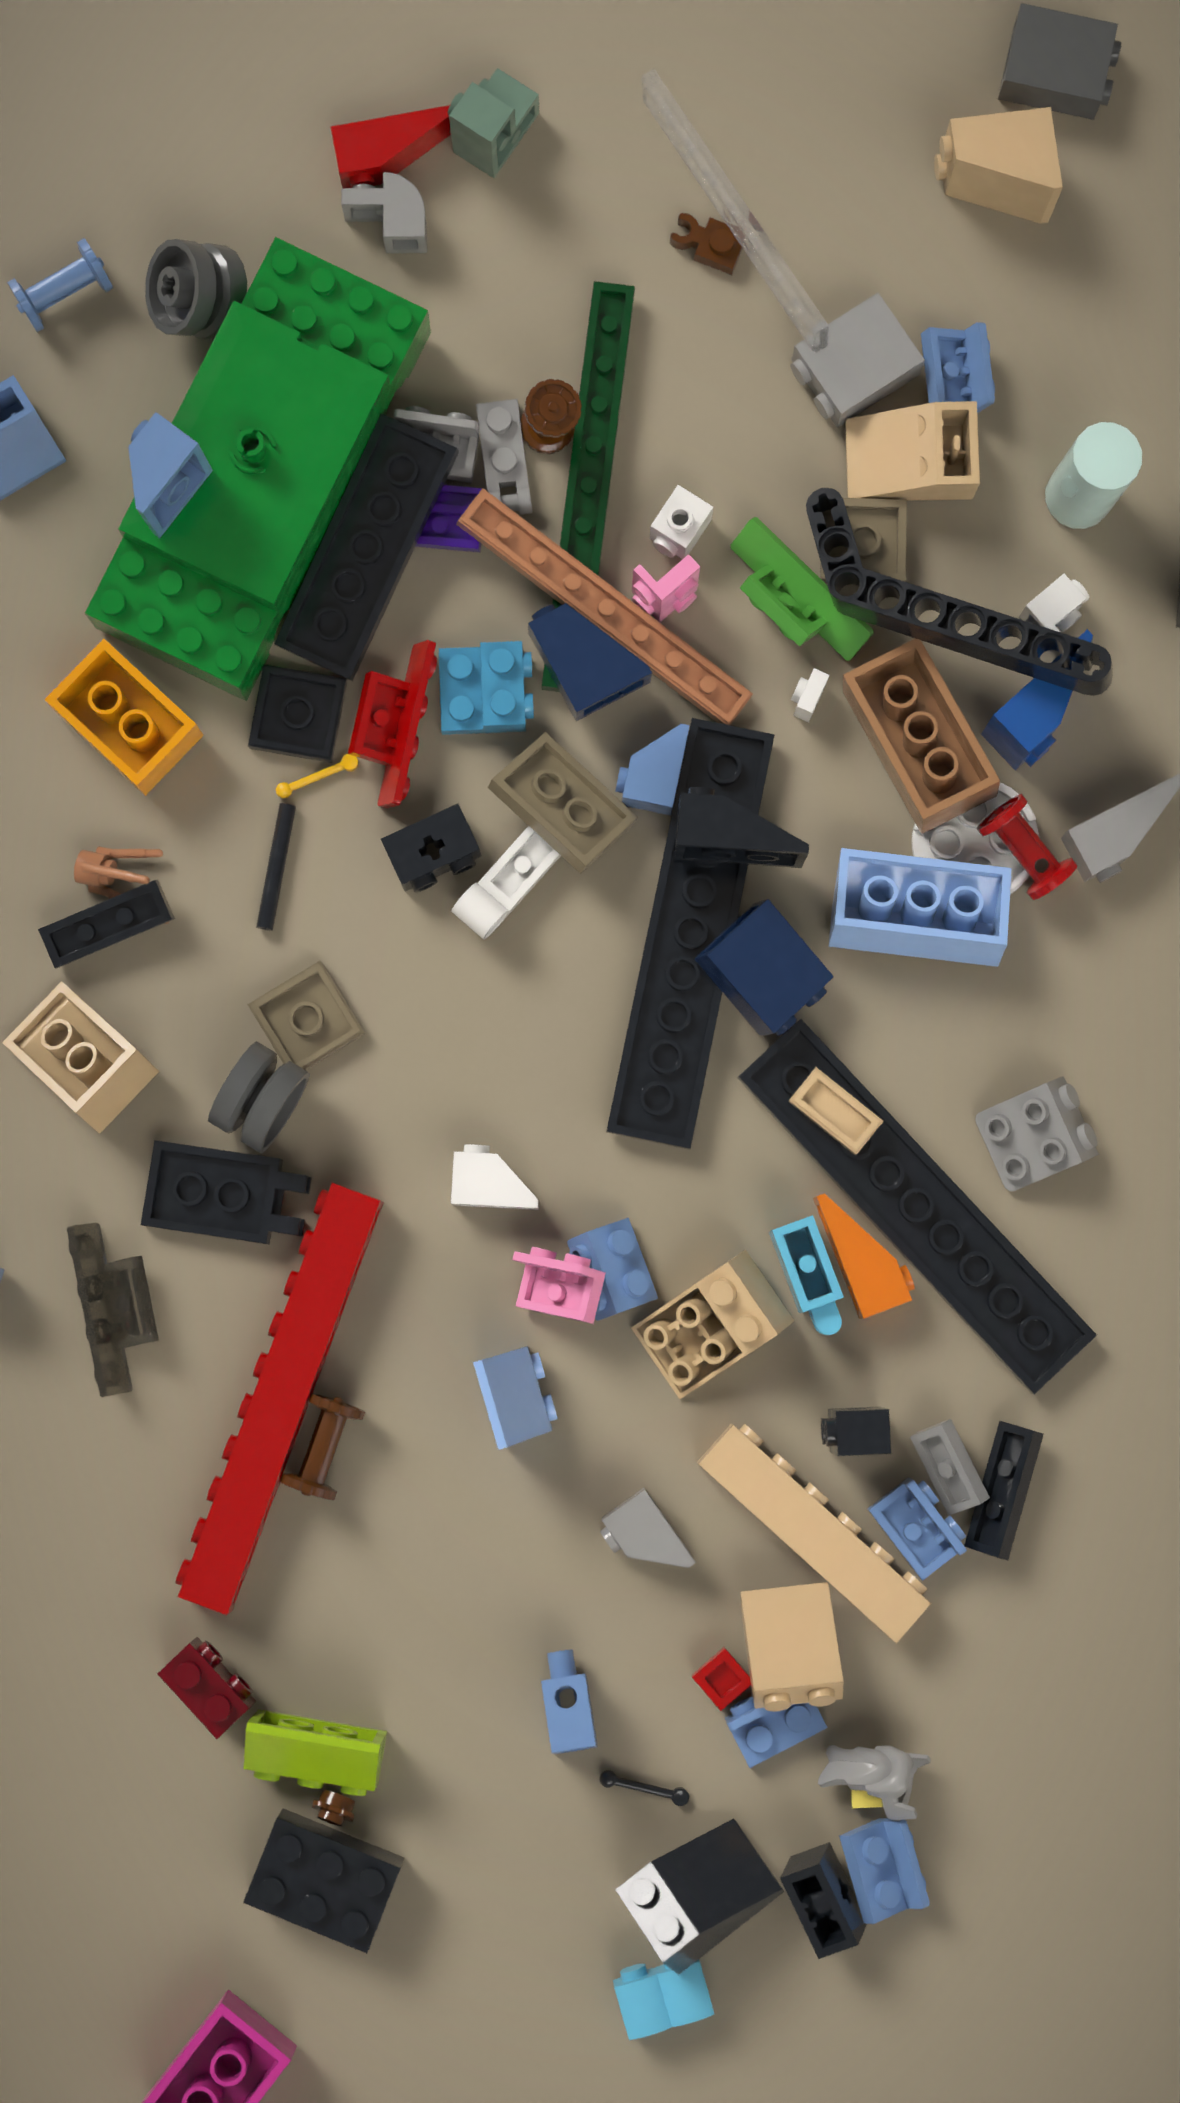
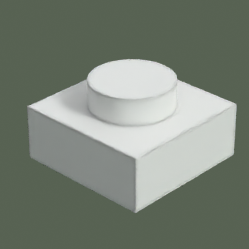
M814 668L809 680L800 678L791 698V701L798 703L794 713L795 717L809 723L828 681V674Z

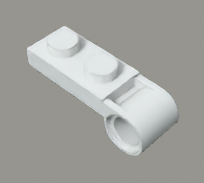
M528 826L478 883H474L459 898L451 912L483 940L486 939L514 910L561 855Z

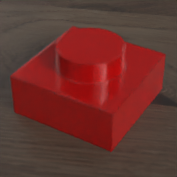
M725 1646L691 1675L720 1711L751 1685L750 1676Z

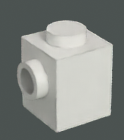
M677 485L650 526V539L654 541L653 546L670 558L677 555L684 559L691 552L712 520L713 506L680 485Z

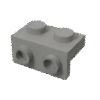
M408 406L405 410L395 409V420L456 447L459 450V454L447 479L472 483L480 436L477 421L472 420L466 414L458 412L448 413L447 416L430 414L429 410L418 406Z

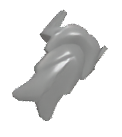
M835 1745L827 1747L826 1755L829 1763L819 1777L818 1784L820 1787L848 1785L851 1790H864L868 1795L882 1799L883 1808L889 1820L917 1819L915 1807L909 1806L908 1803L912 1790L913 1776L917 1768L931 1763V1758L928 1755L906 1753L891 1745L877 1746L875 1749L859 1746L854 1749H842Z

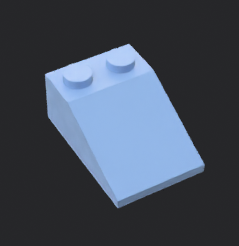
M527 1346L473 1362L498 1450L552 1431L550 1421L557 1420L558 1417L551 1394L543 1396L538 1379L546 1377L539 1352L530 1354L529 1347Z

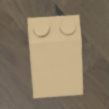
M62 981L2 1042L99 1134L159 1073V1070Z

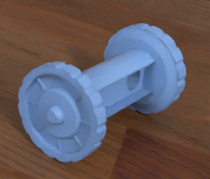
M85 238L77 242L82 258L24 290L15 278L7 282L19 302L16 305L20 313L25 312L36 332L44 329L39 316L40 312L92 282L97 281L105 292L113 289L103 269L104 263L102 259L96 257Z

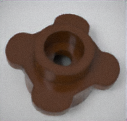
M322 1790L319 1800H313L312 1808L319 1811L317 1818L324 1822L342 1826L344 1820L349 1822L354 1820L355 1814L351 1812L355 1801L346 1796Z

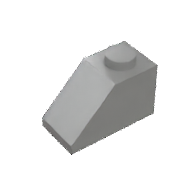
M642 1488L602 1517L606 1527L600 1533L614 1553L622 1549L625 1555L630 1558L686 1568L696 1563L645 1488Z

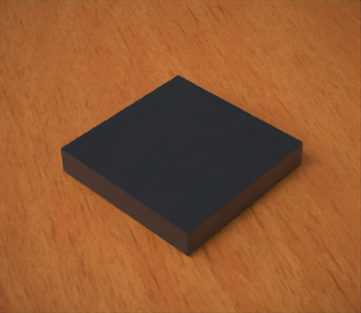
M263 664L248 742L249 749L332 763L347 679Z

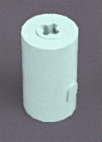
M1099 422L1087 427L1077 437L1048 481L1045 489V502L1050 514L1059 523L1070 528L1086 529L1097 525L1109 513L1138 475L1142 465V449L1137 438L1127 428L1112 422Z

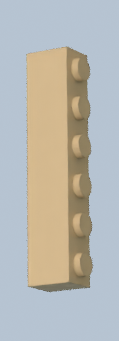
M730 1424L697 1463L888 1637L897 1643L930 1606L931 1603L922 1596L927 1588L909 1571L901 1577L889 1565L895 1559L878 1543L874 1542L869 1548L861 1541L857 1535L862 1529L846 1514L842 1512L836 1518L824 1507L829 1499L810 1482L805 1488L799 1485L791 1477L797 1470L778 1453L772 1459L759 1448L764 1440L746 1424L740 1429Z

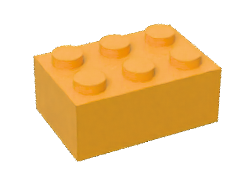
M105 639L44 699L67 724L145 796L204 736L192 719Z

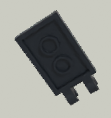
M154 1140L140 1225L269 1245L272 1232L303 1237L305 1219L282 1216L281 1211L284 1192L291 1191L310 1194L312 1177L281 1172L283 1159Z

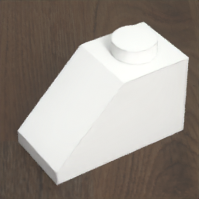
M466 1144L464 1145V1152H454L451 1204L453 1206L539 1209V1200L498 1154L489 1153L490 1146Z

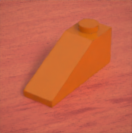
M825 1193L814 1197V1203L859 1319L870 1317L912 1301L909 1291L914 1290L915 1286L907 1266L899 1267L897 1259Z

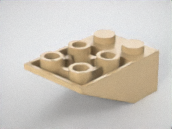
M977 401L933 402L845 419L848 498L904 499L907 501L967 500L974 498L980 485Z
M745 1249L631 1327V1329L678 1398L681 1399L777 1336L792 1324L794 1319Z

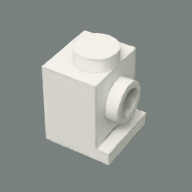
M1063 574L1030 601L1019 617L1024 621L1060 632L1059 628L1064 632L1082 616L1078 610L1089 599V594L1081 583L1074 579L1071 581Z

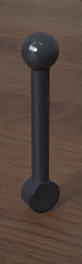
M611 1770L603 1771L600 1775L599 1781L606 1788L616 1785L669 1798L677 1806H684L689 1801L688 1791L683 1787L670 1790L617 1777Z

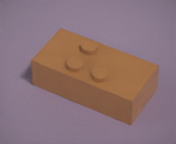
M913 639L843 674V694L921 834L997 797L1000 779L921 640Z

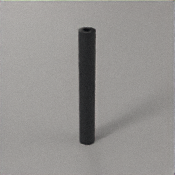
M279 804L256 928L273 931L296 810V806L291 804Z

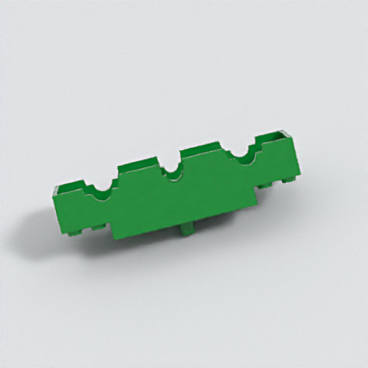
M275 237L242 303L233 301L172 421L174 426L199 444L213 471L160 538L152 533L136 509L135 497L133 498L118 528L123 538L85 611V615L95 628L247 701L263 669V664L266 663L270 655L269 650L275 640L278 625L286 611L291 608L381 413L387 414L389 404L399 387H402L405 379L409 378L431 334L428 310Z

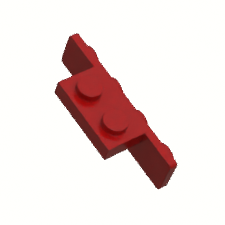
M430 640L413 645L405 681L374 671L365 674L348 754L386 766L378 799V806L383 808L399 806L409 791L410 778L407 776L410 760L415 757L419 747V737L416 736L419 720L425 715L428 706V697L425 695L428 679L433 676L437 666V656L434 655L436 642Z

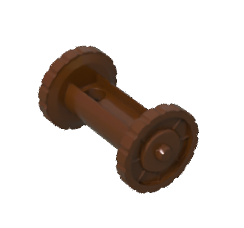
M559 379L541 381L530 390L526 398V407L520 421L522 438L532 450H536L541 454H554L555 452L562 451L571 442L575 427L581 416L582 405L577 391L570 384Z
M311 1393L308 1402L321 1409L299 1474L282 1473L280 1482L301 1491L306 1496L313 1495L327 1500H335L337 1491L325 1484L330 1465L347 1418L363 1420L365 1411L344 1403V1399L339 1397L332 1399Z

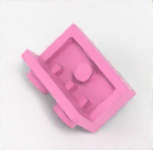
M688 554L656 582L639 564L633 570L632 593L634 596L631 598L632 602L649 615L652 614L658 622L664 620L674 610L681 613L697 597L694 592L697 591L699 585L700 566Z
M531 1247L530 1254L514 1251L512 1260L526 1264L516 1307L594 1324L605 1272L590 1268L591 1260L577 1255L565 1254L564 1261L556 1260V1252Z

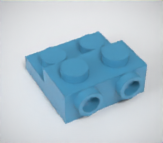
M522 641L480 643V647L439 648L442 735L526 732V719H534L533 693H525L524 678L532 677L531 652H523Z

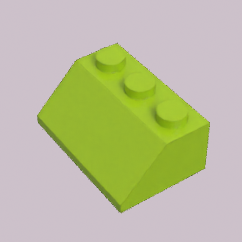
M258 1709L247 1722L244 1769L254 1771L253 1777L261 1780L279 1781L281 1775L298 1778L297 1784L307 1788L321 1789L324 1783L340 1785L342 1793L366 1796L367 1790L375 1791L379 1782L387 1731Z

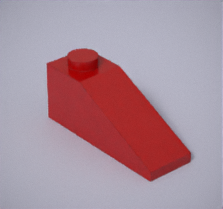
M450 105L330 126L342 188H352L358 184H369L374 187L375 185L383 184V172L398 174L451 135L448 115Z

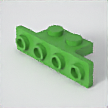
M757 517L750 519L731 543V549L755 572L748 576L740 589L749 597L754 607L766 613L779 626L782 634L788 639L793 640L798 646L803 645L819 634L845 660L849 661L855 657L874 634V630L866 622L838 612L833 604L827 584Z

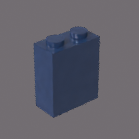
M769 899L754 903L695 958L696 962L760 1036L774 1033L779 1036L786 1032L797 1021L794 1014L804 1005L811 1007L827 993L824 986L834 978Z

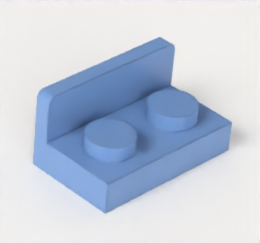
M748 1697L730 1707L732 1714L725 1717L726 1723L749 1768L827 1728L818 1708L811 1706L809 1703L793 1704L788 1709L774 1712L767 1711L765 1708L754 1709L753 1697Z
M878 1818L839 1836L863 1923L876 1924L903 1910L923 1909L930 1905L926 1891V1881L920 1870L914 1849L913 1835L908 1828L906 1820L893 1821L888 1818Z

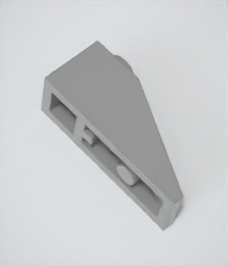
M1180 774L1069 829L1061 837L1069 855L1078 865L1077 870L1084 882L1097 877L1099 883L1122 872L1120 864L1131 856L1180 788Z

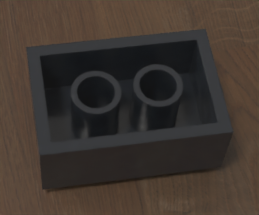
M283 1808L276 1818L243 1903L368 1953L400 1872L404 1857Z

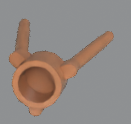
M100 846L97 847L96 852L82 850L75 862L74 880L77 883L88 885V892L100 894L111 899L121 894L106 887V885L111 886L115 879L148 884L150 882L148 876L117 869V862L111 859L161 857L163 851L161 849H109Z

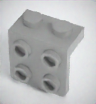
M1064 1076L999 1103L976 1115V1124L1003 1185L1008 1191H1016L1099 1155L1096 1149V1134L1093 1128L1084 1122L1078 1109L1080 1106L1078 1094L1071 1084H1067Z

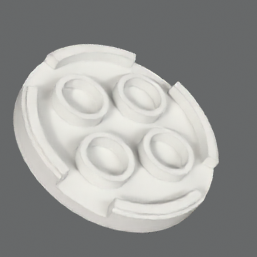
M1000 783L997 797L923 834L920 833L917 825L914 823L912 831L913 856L1012 868L1011 895L1028 879L1029 874L996 832L982 836L978 832L977 827L997 807L1019 794L1009 786ZM1027 803L1020 813L1039 836L1035 821L1036 817Z

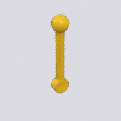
M346 754L341 762L289 784L286 782L279 783L276 786V794L280 798H288L292 791L339 771H354L358 767V759L355 756Z

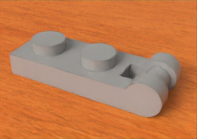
M511 399L476 404L487 491L511 510L519 511L520 515L532 513L518 400ZM516 486L517 494L500 495V488Z

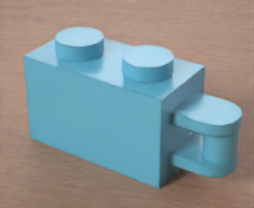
M813 1215L769 1231L798 1312L808 1311L814 1328L820 1334L832 1335L837 1333L841 1328L842 1319L835 1301L844 1298Z

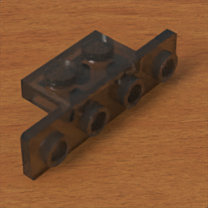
M99 1223L70 1226L67 1228L69 1252L73 1259L77 1279V1292L81 1299L86 1324V1337L90 1344L94 1364V1377L98 1384L99 1394L101 1397L131 1392L133 1387L125 1349L159 1341L142 1256H135L107 1263Z

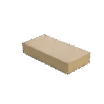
M815 1067L788 1101L855 1156L883 1123L882 1119L817 1067Z

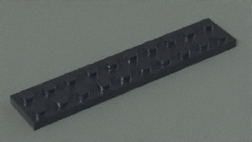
M696 718L691 719L606 1133L688 1150L691 1149L722 997V991L696 962L695 958L737 920L748 865L674 860L680 793H689V788L692 787L712 788L715 790V795H724L759 815L775 734Z
M802 1019L797 1021L737 1077L1031 1394H1036L1097 1336ZM815 1067L883 1120V1123L856 1156L788 1102Z

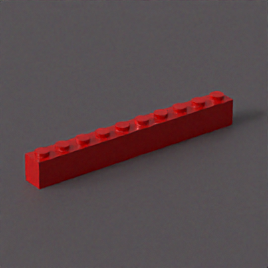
M334 1183L331 1184L329 1191L321 1190L314 1208V1213L320 1215L314 1232L311 1230L306 1231L298 1254L304 1256L299 1272L291 1271L284 1288L283 1295L289 1296L283 1313L279 1311L275 1313L269 1328L268 1336L274 1337L269 1353L261 1352L254 1368L253 1377L258 1378L253 1395L245 1394L239 1408L237 1418L243 1419L238 1436L231 1434L223 1451L222 1459L228 1461L222 1477H214L208 1491L206 1500L213 1502L207 1519L200 1517L195 1526L191 1542L197 1544L193 1557L191 1560L184 1559L175 1581V1584L181 1585L178 1594L179 1598L225 1615L233 1611L280 1485L282 1473L285 1471L310 1404L308 1402L310 1394L314 1393L383 1207V1201Z

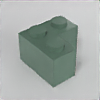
M498 68L489 80L484 78L479 85L472 82L464 94L459 92L454 97L448 109L453 153L492 178H495L539 115V94Z

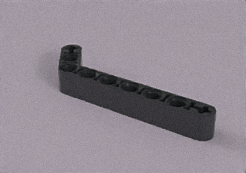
M826 487L814 491L808 497L806 503L807 515L827 586L838 612L1084 695L1095 696L1102 694L1111 685L1113 677L1111 656L1104 647L864 569L841 494L835 489ZM827 510H831L835 526L827 528L823 514ZM844 546L848 548V551L840 557L834 558L829 556V552L835 547ZM854 584L859 586V589L853 595L842 596L839 594L840 590L846 585ZM894 597L899 600L898 604L891 609L878 607L885 598ZM933 610L939 613L937 619L932 622L926 623L918 620L919 616L925 611ZM972 623L980 627L978 632L971 636H963L958 633L965 624ZM1007 637H1016L1021 640L1020 644L1014 649L1008 650L999 646V643ZM1049 650H1056L1062 654V657L1053 663H1045L1040 660V656ZM1076 657V662L1072 661V669L1070 670L1071 658ZM1093 665L1099 666L1100 670H1094L1092 675L1085 674V670L1090 671Z

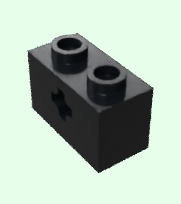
M458 803L381 838L404 891L412 888L415 893L424 891L438 883L436 877L452 871L453 875L463 873L476 865L475 859L481 857L479 846ZM433 843L436 848H441L439 850L440 858L433 860L430 855H425L427 854L426 846Z
M880 1406L828 1409V1418H821L822 1444L826 1445V1447L830 1446V1452L837 1456L891 1454L889 1409Z
M830 1842L791 1856L780 1880L818 1959L858 1946L867 1924L863 1923L857 1898Z

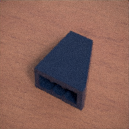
M566 603L558 608H555L554 605H548L532 615L533 621L528 623V634L576 722L651 683L652 671L646 663Z

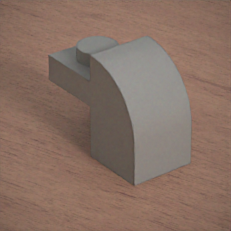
M383 172V188H376L369 184H358L352 188H341V205L345 222H383V239L386 253H427V220L424 202L418 189L409 180L394 173Z

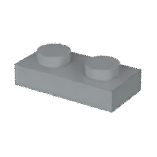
M951 1419L918 1431L910 1437L948 1516L980 1505L990 1498Z

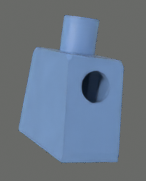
M573 1649L547 1653L551 1679L543 1680L541 1684L551 1753L561 1754L597 1748L598 1744L586 1674L577 1675ZM565 1689H572L574 1691L575 1704L570 1708L561 1707L559 1693Z

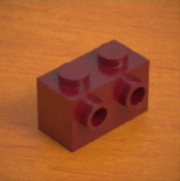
M196 1637L157 1674L209 1732L218 1739L251 1708L256 1700L251 1696L253 1690L249 1684L237 1673L232 1675L221 1663L223 1657L218 1650L208 1641L202 1642Z

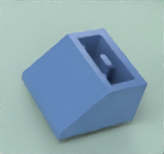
M14 375L0 383V501L66 462L65 457Z

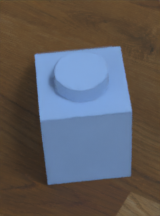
M678 725L633 754L628 768L620 767L615 792L623 793L622 803L627 807L671 816L690 725Z

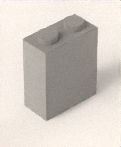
M876 293L796 344L793 350L791 369L798 382L803 386L808 384L816 396L814 397V403L820 414L825 419L831 418L838 428L845 423V419L857 416L918 377L925 359L880 294Z

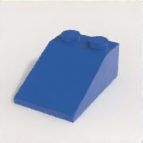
M1087 629L1078 638L1091 642L1093 634ZM1062 654L1058 655L1051 663L1058 661ZM1076 657L1071 658L1070 670L1072 669V661L1076 662ZM1033 678L992 716L981 735L1015 771L1024 762L1032 767L1057 741L1052 734L1061 724L1073 691Z

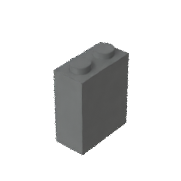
M1021 3L1012 31L998 99L1036 108L1051 107V111L1094 120L1100 105L1107 106L1110 99L1113 80L1107 79L1109 66L1116 67L1122 42L1115 40L1118 24Z

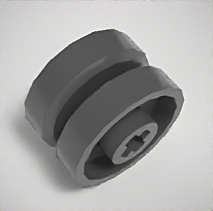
M182 239L166 240L156 249L151 258L145 279V299L149 316L156 328L167 335L214 339L233 301L242 303L247 294V278L244 265L236 251L226 245L198 244L195 241Z
M256 1041L240 1057L223 1083L209 1112L208 1122L228 1134L236 1131L243 1124L241 1142L263 1153L277 1138L295 1110L307 1086L310 1073L291 1061L281 1065L275 1071L277 1054Z

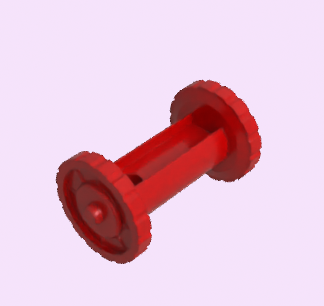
M1019 794L997 807L978 825L977 830L982 836L996 832L1034 881L1028 888L1027 894L1032 900H1037L1061 885L1073 874L1078 865L1072 858L1061 862L1057 861L1020 813L1028 801L1023 794ZM1042 858L1046 859L1048 862L1047 869L1044 872H1037L1035 870V862Z

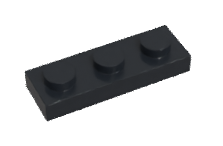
M153 880L148 884L141 885L38 929L56 969L175 918L159 880Z
M999 1420L982 1481L990 1498L982 1504L975 1506L964 1547L999 1559L1009 1560L1043 1439V1433Z

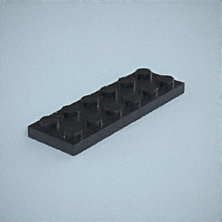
M381 413L274 643L277 647L353 682L459 454V450L456 447Z

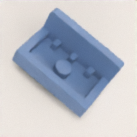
M976 322L966 330L929 327L921 333L929 403L977 401V413L995 402V383L992 379L990 362V342L987 337L985 323Z
M629 1217L585 1232L567 1241L570 1249L569 1254L590 1259V1268L606 1273L595 1316L597 1321L658 1299Z
M908 1477L870 1506L868 1511L923 1581L956 1554L961 1556L967 1551L961 1543V1540L966 1535L951 1516L943 1519L935 1509L934 1505L939 1502V1499L926 1482L922 1480L919 1484H916L913 1479Z

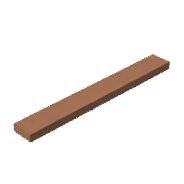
M482 488L457 521V526L561 605L565 603L646 663L652 674L715 722L731 725L753 695L752 692L484 488Z

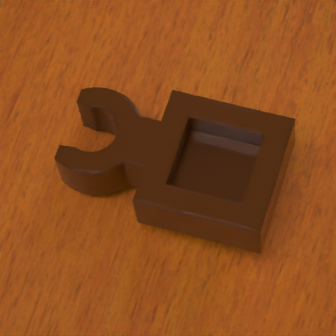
M680 213L678 225L687 228L690 233L686 236H680L672 232L670 244L679 250L695 248L694 261L732 275L746 243L748 232L711 217L706 227L699 226L697 220L692 215Z

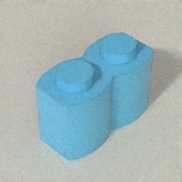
M699 1959L679 1975L664 1963L646 1969L645 1964H636L620 1971L621 1977L613 1980L629 2040L647 2037L671 2027L693 2023L714 2015Z

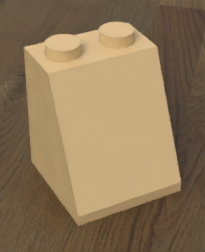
M1051 107L950 119L946 135L940 137V154H936L934 158L935 176L937 180H943L945 195L1033 222L1048 223L1063 188Z

